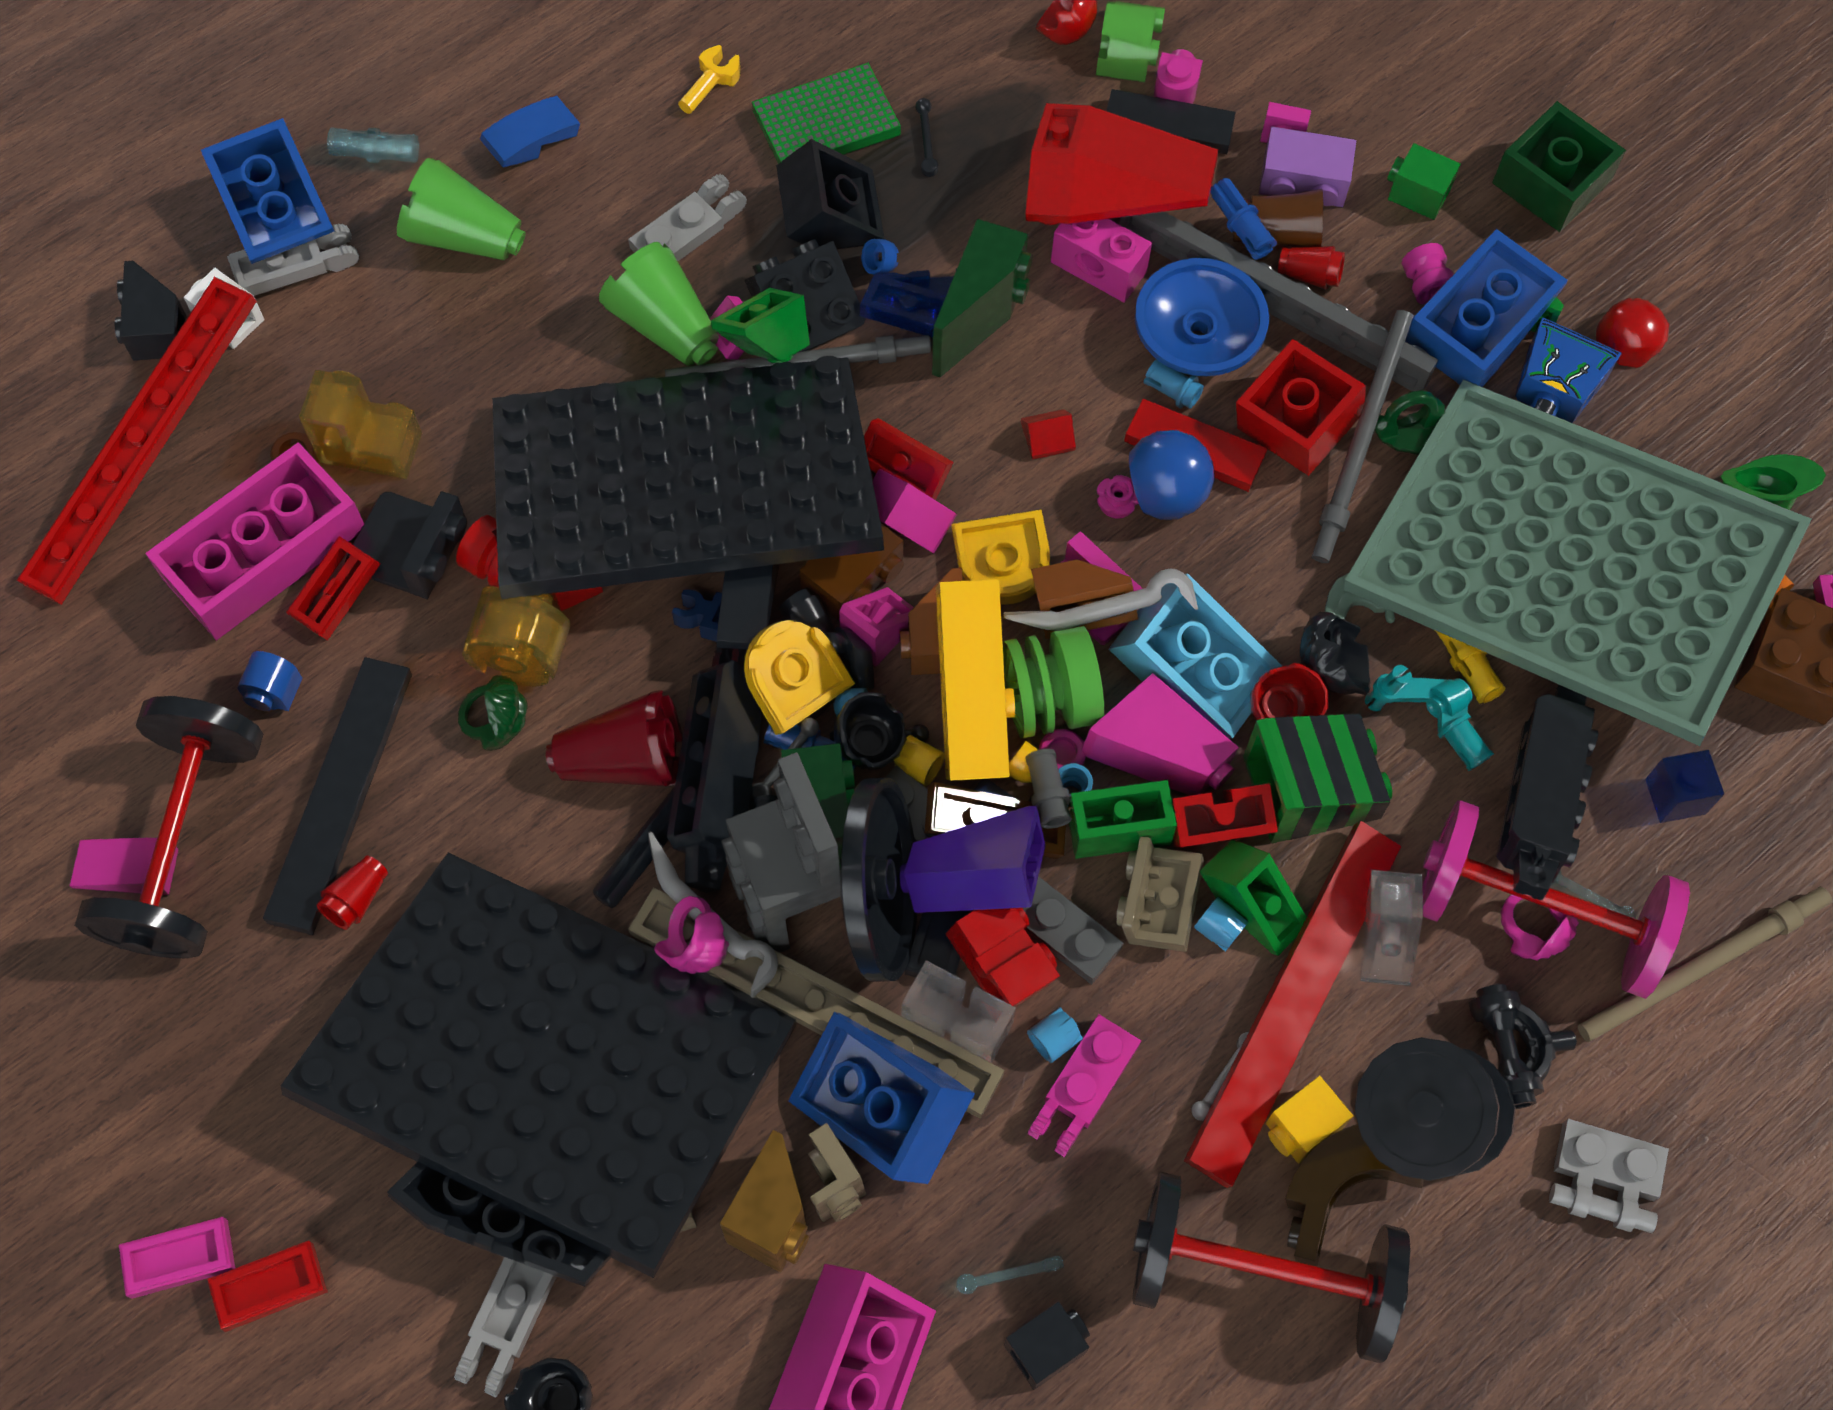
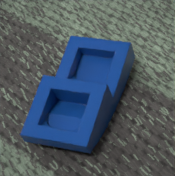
M553 96L532 103L502 118L483 131L480 140L504 168L539 158L542 145L576 137L580 123L560 98Z

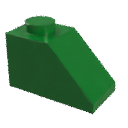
M768 288L711 320V326L714 331L747 354L767 358V361L771 363L789 361L793 358L794 354L810 345L804 295Z
M1232 839L1199 871L1214 897L1222 899L1246 919L1248 924L1244 929L1270 953L1279 956L1298 936L1307 916L1270 853Z

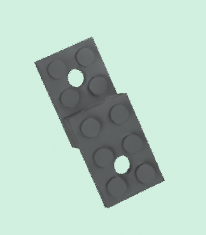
M797 752L778 759L780 779L773 781L778 799L726 819L729 838L721 840L727 856L725 859L730 871L729 876L739 901L745 899L743 903L748 914L747 920L754 939L766 941L768 945L779 953L790 949L786 918L841 897L838 845Z

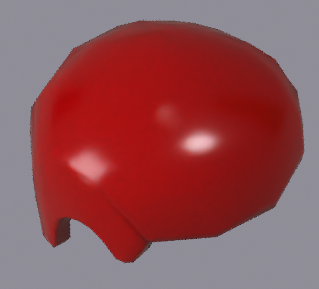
M1054 0L1038 21L1036 30L1059 45L1075 43L1088 33L1095 22L1097 0Z
M1637 297L1634 299L1626 298L1610 307L1600 320L1596 328V341L1621 352L1617 364L1635 368L1642 367L1663 349L1668 341L1670 324L1661 309L1648 300Z
M1292 663L1274 668L1260 676L1259 681L1254 684L1250 693L1251 713L1256 721L1275 717L1324 715L1328 709V689L1320 675L1303 664Z

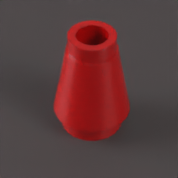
M1335 246L1283 247L1279 258L1278 273L1286 274L1289 277L1327 290L1328 286L1339 287L1344 269L1345 252L1335 251Z
M366 855L360 862L321 891L322 899L317 903L319 912L332 924L344 930L349 929L353 923L359 924L381 887L383 880L388 875L387 869L378 860Z

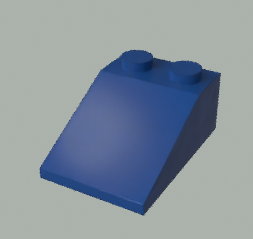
M283 118L201 149L251 264L335 232Z
M1496 229L1413 317L1405 342L1423 348L1429 355L1438 359L1436 368L1459 385L1465 380L1483 387L1509 358L1566 286L1568 280Z
M834 1012L788 1102L820 1126L827 1123L839 1140L891 1179L928 1184L975 1093L938 1067L841 1013Z

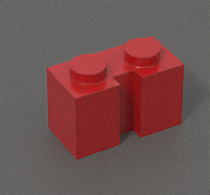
M1270 783L1224 790L1225 803L1213 804L1212 792L1172 798L1177 823L1172 839L1173 847H1186L1278 832Z
M1023 908L974 910L956 921L945 933L999 1017L1039 993L1060 977L1056 970L1057 962L1051 950L1042 942L1034 944L1025 931V928L1029 926V919Z

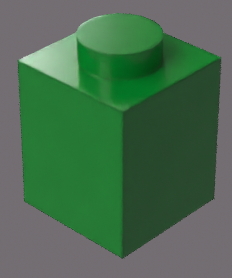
M1413 143L1405 159L1398 156L1389 172L1387 180L1392 182L1393 185L1388 200L1435 220L1452 189L1461 163Z

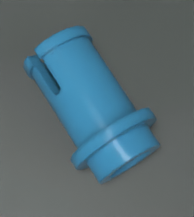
M1157 359L1149 367L1145 375L1147 377L1144 379L1145 385L1151 386L1176 401L1175 405L1179 408L1186 406L1191 409L1199 400L1204 386L1198 383L1199 379L1197 376L1192 375L1188 377L1165 366Z

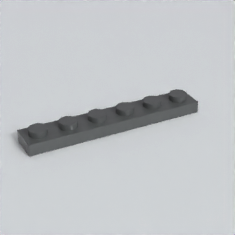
M896 765L885 778L894 780L903 793L912 822L915 842L935 836L924 833L928 789ZM1038 876L1032 906L1023 908L1029 919V926L1025 928V931L1036 942L1044 943L1055 957L1092 985L1121 951L1124 943Z

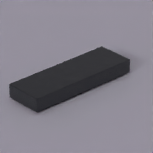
M1114 89L1111 90L1107 112L1218 149L1220 154L1227 155L1236 114L1234 111Z

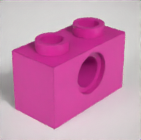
M1110 219L1072 224L1061 223L1054 232L1051 263L1125 303L1147 273L1152 242Z

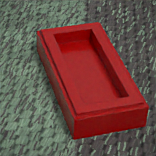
M310 1240L207 1279L220 1329L225 1332L328 1293L314 1244Z

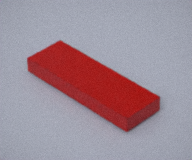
M1142 399L1125 434L1124 442L1135 446L1140 439L1156 431L1179 430L1193 435L1207 448L1214 466V478L1249 492L1266 456L1267 448Z

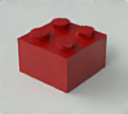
M1292 339L1236 401L1237 429L1309 476L1358 421L1365 403L1366 385Z

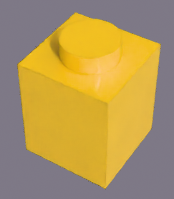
M1318 1076L1277 1108L1265 1124L1270 1129L1268 1136L1277 1150L1286 1157L1292 1155L1299 1164L1322 1141L1342 1130L1354 1115L1323 1078Z

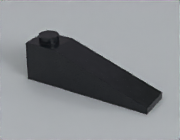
M417 1162L387 1191L389 1198L430 1230L584 1287L611 1258L609 1255L554 1230L420 1162Z

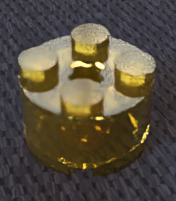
M486 586L483 588L465 639L462 656L470 666L484 674L487 667L502 672V676L511 678L517 685L543 686L548 684L549 677L555 678L570 630V620L560 610L552 606L553 598L549 594L513 597L502 600L498 587Z

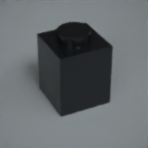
M1057 1302L1006 1337L1004 1347L1034 1391L1087 1353L1089 1345L1085 1339L1090 1336V1333L1081 1317L1073 1308L1066 1312L1060 1302Z

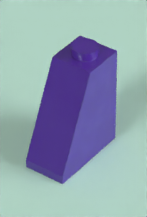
M1037 806L1020 808L914 842L907 863H903L900 869L901 888L904 893H909L914 913L1031 907L1046 846Z

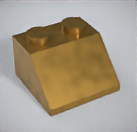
M773 1130L720 1222V1226L729 1245L780 1273L787 1261L796 1264L807 1245L809 1236L806 1235L808 1226H806L803 1206L783 1135Z

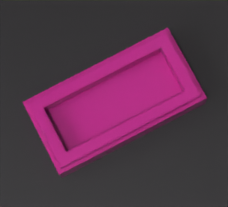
M224 1217L119 1244L125 1295L131 1299L214 1277L235 1269L228 1220Z

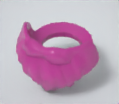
M1511 894L1505 900L1501 908V923L1505 932L1513 940L1510 949L1513 955L1538 961L1540 958L1549 959L1550 956H1555L1570 946V941L1575 937L1576 927L1579 924L1577 918L1548 908L1550 913L1557 919L1558 925L1549 938L1543 941L1538 936L1522 931L1516 925L1513 918V910L1515 905L1524 899Z
M688 896L681 899L672 911L668 926L669 938L658 942L654 950L671 967L678 969L680 972L687 971L690 974H695L697 972H707L713 967L721 965L727 955L729 942L725 941L723 935L724 927L720 916L712 912L710 905L703 898ZM698 908L702 913L695 919L693 936L690 944L687 945L683 936L684 920L692 909Z

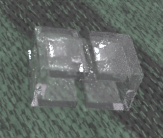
M926 960L902 1002L901 1016L942 1038L945 1033L950 1034V1042L992 1063L1013 1025L1016 1008L975 986L970 996L968 1009L961 1005L965 999L966 981Z

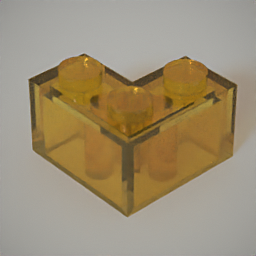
M315 370L299 414V419L319 462L407 479L422 435L414 410L395 402H390L386 405L370 402L361 379L349 372L341 370L333 372Z

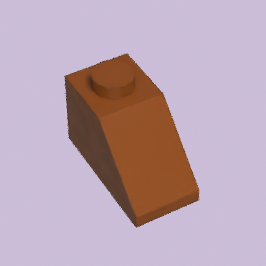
M1078 559L1031 569L1039 611L1060 612L1134 591L1131 577ZM1137 610L1076 627L1085 626L1087 630L1135 621L1138 620ZM1044 629L1046 639L1050 638L1051 632H1054L1053 630Z
M952 568L939 582L962 581V569ZM939 582L908 613V630L899 631L901 659H910L911 675L940 674L936 587Z

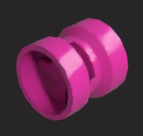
M1438 243L1423 244L1414 248L1404 256L1401 262L1407 278L1414 281L1412 290L1417 302L1420 304H1426L1454 275L1453 270L1446 268L1448 259L1442 245Z

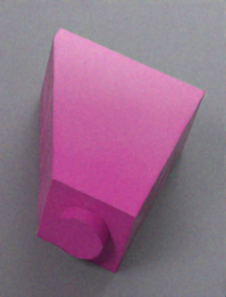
M1152 673L1090 728L1081 751L1092 760L1151 782L1168 780L1170 789L1192 796L1202 794L1210 786L1217 790L1229 779L1235 770L1230 764L1239 747Z

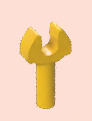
M717 45L704 50L699 56V66L703 74L678 102L679 107L685 113L691 114L716 84L733 87L740 77L739 55L732 57L727 65L717 66L723 59L722 46Z

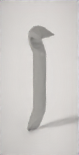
M1165 569L1156 573L1150 579L1147 587L1060 612H1004L1003 616L1005 619L1029 626L1060 631L1152 606L1162 598L1161 589L1168 583L1176 584L1179 592L1195 610H1198L1192 581L1177 569Z
M648 833L657 879L664 892L676 903L688 896L698 897L679 879L675 868L653 833ZM694 908L688 914L695 920L702 912L698 908ZM720 917L724 927L723 935L725 941L729 942L728 952L742 960L749 957H758L763 961V964L758 968L751 987V997L754 998L774 978L778 967L777 954L770 945L763 941L755 939L744 940Z

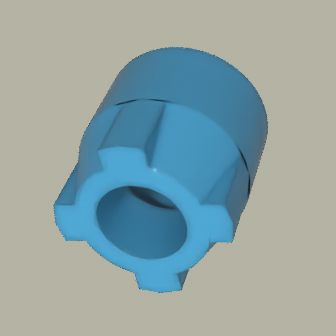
M1070 763L1059 769L1063 788L1073 786L1079 792L1092 790L1093 778L1089 770L1084 766Z
M1217 897L1194 928L1226 952L1248 924V921Z
M1061 1007L1055 1009L1027 1030L1032 1044L1049 1063H1053L1083 1039L1075 1020L1064 1012Z

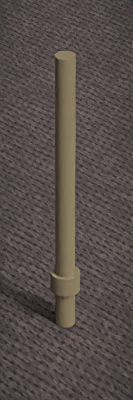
M1818 887L1794 902L1786 900L1768 910V917L1664 975L1654 992L1646 999L1631 994L1578 1025L1580 1035L1585 1041L1590 1042L1775 935L1791 933L1803 926L1805 918L1832 903L1830 893L1824 887Z

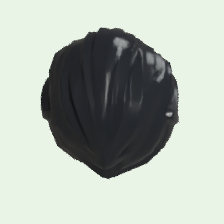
M1319 612L1310 618L1304 628L1300 644L1301 663L1318 673L1327 689L1333 693L1344 695L1354 693L1368 694L1371 684L1368 646L1354 641L1361 631L1360 627L1341 619L1333 613Z

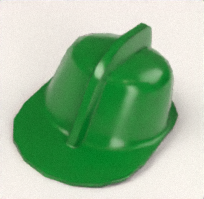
M1781 454L1762 457L1740 467L1726 470L1721 475V480L1723 484L1790 510L1797 497L1813 491L1822 485L1826 474L1823 467L1813 460L1802 456Z

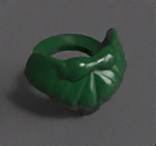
M1420 390L1404 394L1393 401L1387 408L1384 416L1380 414L1375 427V433L1380 441L1398 452L1419 455L1441 416L1445 414V405L1428 391ZM1415 404H1424L1418 412L1409 414L1401 420L1397 419L1401 412Z
M495 675L487 685L477 687L467 694L458 711V724L464 734L474 740H480L484 750L493 751L501 749L517 736L524 727L528 703L526 698L518 691V685L511 678ZM484 695L489 723L481 727H472L468 722L469 708L477 698Z

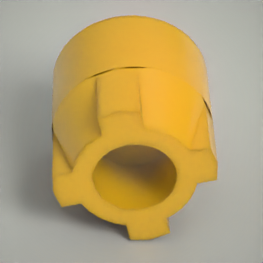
M909 735L906 737L907 740L899 757L894 760L895 764L920 784L928 786L940 771L945 753Z

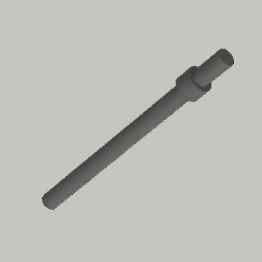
M1397 310L1331 502L1324 505L1319 519V524L1322 528L1312 554V559L1315 561L1329 563L1339 532H1344L1351 514L1347 509L1413 319V314L1408 311Z
M893 335L875 337V342L797 352L788 362L816 361L823 356H834L837 358L848 357L849 363L878 360L879 364L896 362V357L931 353L929 335L894 339ZM763 357L665 369V377L686 375L691 372L725 371L734 367L772 366L775 363L768 362L767 358Z

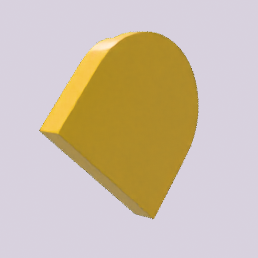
M1042 510L951 524L958 568L962 569V581L999 579L1000 604L1003 605L1024 601L1036 593L1031 569L1050 565V550Z
M786 620L765 627L753 638L746 652L744 672L748 688L776 735L785 733L855 684L826 635L820 629L802 622Z

